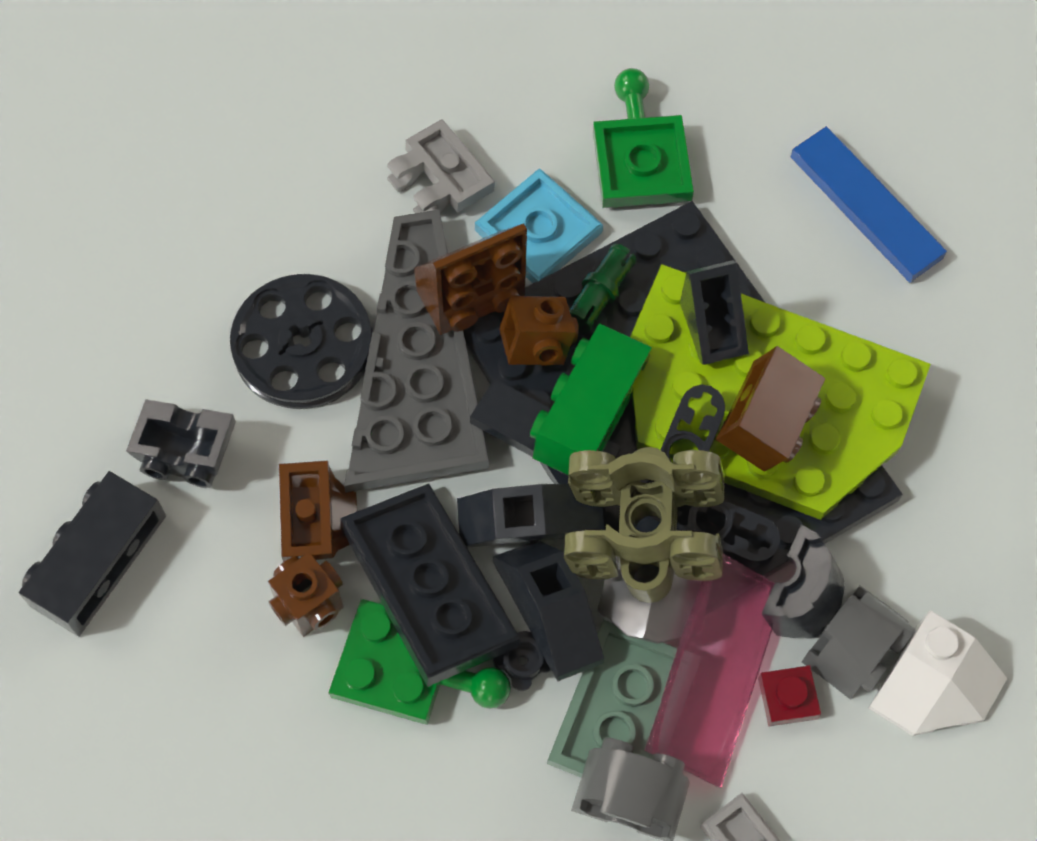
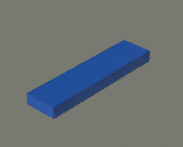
M827 126L792 149L790 156L792 160L909 283L944 259L947 251Z

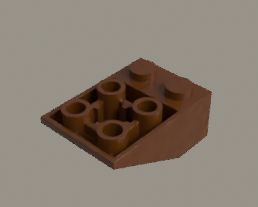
M524 223L498 231L414 268L416 290L440 335L452 330L455 332L466 330L483 316L495 311L498 313L505 312L510 296H525L527 228Z

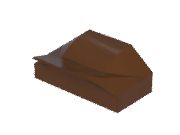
M328 460L279 464L281 557L283 562L292 557L300 559L308 552L312 554L315 560L334 558L338 550L350 545L340 528V518L357 512L356 492H345L344 485L335 478Z

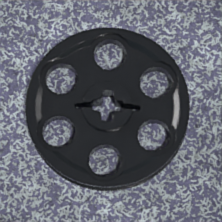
M314 274L288 275L264 284L243 302L232 323L230 349L242 381L258 397L271 404L285 408H315L339 399L360 381L367 365L372 338L371 324L362 302L343 284ZM314 293H326L332 298L329 306L322 310H312L306 305V300ZM269 301H280L286 306L284 312L277 318L269 319L260 314L261 307ZM346 323H353L361 328L360 335L350 342L341 341L335 336L337 328ZM298 334L302 338L309 336L311 344L306 347L301 343L295 345L293 337ZM252 340H262L268 344V349L262 357L248 358L242 353L244 346ZM328 363L340 364L345 369L343 376L335 382H326L320 379L318 376L319 370ZM280 372H292L298 377L297 383L290 390H277L271 385L275 375Z

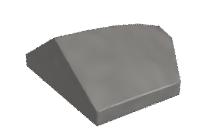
M644 565L637 570L634 580L640 583L651 582L659 574L660 568L654 565ZM618 568V576L605 579L597 611L602 616L607 617L628 637L656 644L682 637H692L697 634L709 580L683 579L674 572L671 590L666 597L658 602L645 603L632 596L622 577L621 568Z

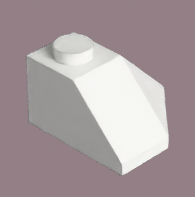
M929 610L916 626V631L906 643L868 709L911 736L926 734L937 729L956 725L965 726L982 722L1007 680V677L976 637Z

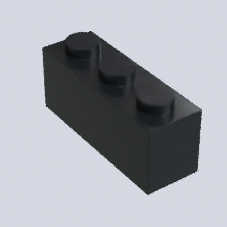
M111 471L107 472L101 482L97 481L90 486L84 495L81 509L72 521L65 522L57 530L52 541V548L41 562L34 563L28 569L22 580V588L18 592L31 608L78 637L83 633L166 518V514L158 499Z

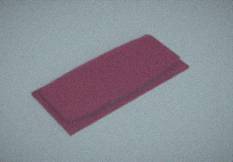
M723 554L722 576L718 579L701 582L678 645L661 703L644 751L652 755L665 754L675 757L685 763L684 771L718 788H722L772 633L771 627L761 613L775 583Z

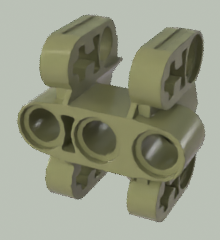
M652 447L641 448L632 454L622 455L617 459L609 453L592 450L571 454L568 484L576 500L590 506L620 505L619 533L609 525H606V530H585L565 533L564 559L571 572L581 578L599 580L618 576V568H621L622 577L632 596L645 603L658 602L666 597L671 590L674 572L678 577L688 580L706 581L720 578L722 576L723 548L719 534L714 536L703 532L677 531L678 507L684 505L711 507L723 503L725 475L719 455L703 450L682 451L674 455L672 463L664 452ZM649 479L654 480L655 482L643 483L640 480ZM656 516L661 519L660 525L652 532L645 533L636 529L637 524L644 517ZM644 565H654L660 568L659 574L651 582L640 583L634 580L635 573Z

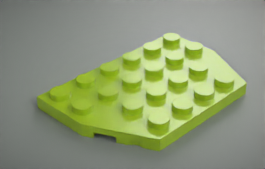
M661 265L630 336L652 347L644 371H640L632 386L633 394L631 400L635 418L634 429L637 449L652 447L660 450L686 391L693 386L702 384L712 386L720 392L726 406L723 421L710 449V452L719 455L725 475L724 483L820 520L834 509L845 496L851 494L863 484L865 479L885 462L887 463L899 452L928 374L930 363L741 294L749 354L702 365L680 305L686 273ZM778 346L823 376L825 381L818 394V397L821 398V404L815 415L804 424L799 435L803 438L799 452L790 462H782L764 472L718 442L716 438L753 361ZM704 394L701 400L692 398L689 407L695 410L693 422L690 426L682 420L678 431L692 432L703 441H706L709 431L700 430L699 427L706 415L714 417L717 413V408L711 405V395ZM688 439L676 441L670 448L671 461L673 462V457L678 452L698 450L697 446Z

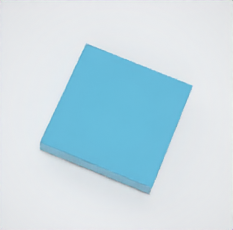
M540 168L475 222V231L482 238L513 226L525 224L527 228L526 278L532 283L560 270L603 232V224Z

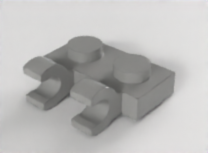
M443 119L406 139V151L408 153L397 156L387 164V167L393 173L387 177V180L397 192L411 186L422 172L432 181L433 185L423 188L413 196V199L418 204V206L413 208L414 213L439 210L441 213L448 204H451L458 213L494 192L495 181Z

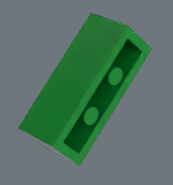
M601 324L597 326L590 340L583 337L572 357L571 364L575 365L570 376L562 373L553 389L551 400L555 402L549 412L541 410L532 426L530 437L536 439L532 459L569 475L571 454L587 450L603 452L632 398V386L640 371H644L652 347Z

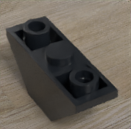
M535 484L495 488L457 498L459 535L467 548L565 539V533L585 530H606L605 508L578 502L569 484Z
M533 541L493 556V564L557 682L604 663V655L585 589L577 575L571 572L564 559L562 550L541 541Z

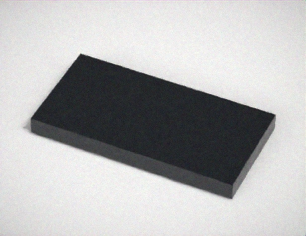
M429 483L340 518L341 530L427 687L519 647L520 637Z

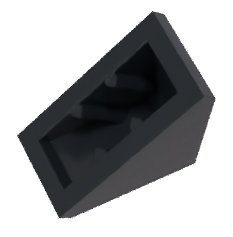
M732 260L687 271L680 305L700 363L706 365L749 354L737 263Z

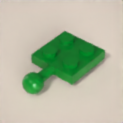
M628 68L621 71L615 79L614 90L618 98L625 102L627 119L593 122V139L602 208L692 201L694 190L682 115L645 118L643 99L649 91L647 76L636 68Z
M361 599L328 692L333 699L428 725L440 685L471 693L473 700L479 706L488 709L497 708L507 701L511 692L509 678L503 671L493 667L481 669L477 673L465 670L427 687L384 606L365 599Z

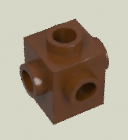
M510 296L500 326V333L509 365H564L570 347L574 346L578 339V322L575 317H571L566 297Z
M310 552L300 559L298 557L287 559L275 569L274 577L268 580L274 598L268 601L270 607L284 626L292 622L303 637L313 630H319L328 625L336 618L339 611L344 608L338 588L344 585L341 578L327 560L319 565ZM312 584L311 588L308 591L302 592L304 589H306Z

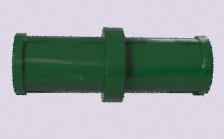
M613 244L596 271L588 273L582 281L583 290L569 308L571 317L577 319L578 332L583 334L589 333L605 306L614 303L618 297L619 285L637 261L634 254H630L628 259L624 260L630 252V249L627 247Z

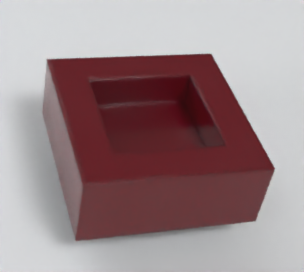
M810 665L760 673L758 681L768 727L819 719L821 710Z

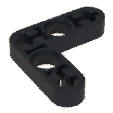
M703 384L693 386L686 391L660 449L667 455L670 462H672L669 454L670 448L673 443L681 439L691 440L695 443L698 450L710 452L726 410L725 401L720 392L712 386ZM704 394H709L712 396L711 405L717 408V413L714 417L706 415L699 427L700 430L709 431L706 441H703L692 432L678 431L682 420L690 426L693 422L695 410L689 407L692 398L701 400ZM647 480V483L655 482L654 480ZM726 500L717 505L724 511L726 521L724 527L719 532L712 533V535L719 534L723 549L753 561L767 560L775 554L779 548L780 534L773 521ZM692 506L689 510L688 525L677 521V530L706 533L699 528L696 520L697 513L701 507ZM678 510L677 519L682 515V511ZM735 512L745 516V519L739 526L749 530H755L758 524H763L767 527L766 536L772 539V544L769 548L761 546L757 553L748 550L749 541L739 535H735L734 545L723 540L733 526ZM650 516L654 520L661 522L660 518L656 516Z

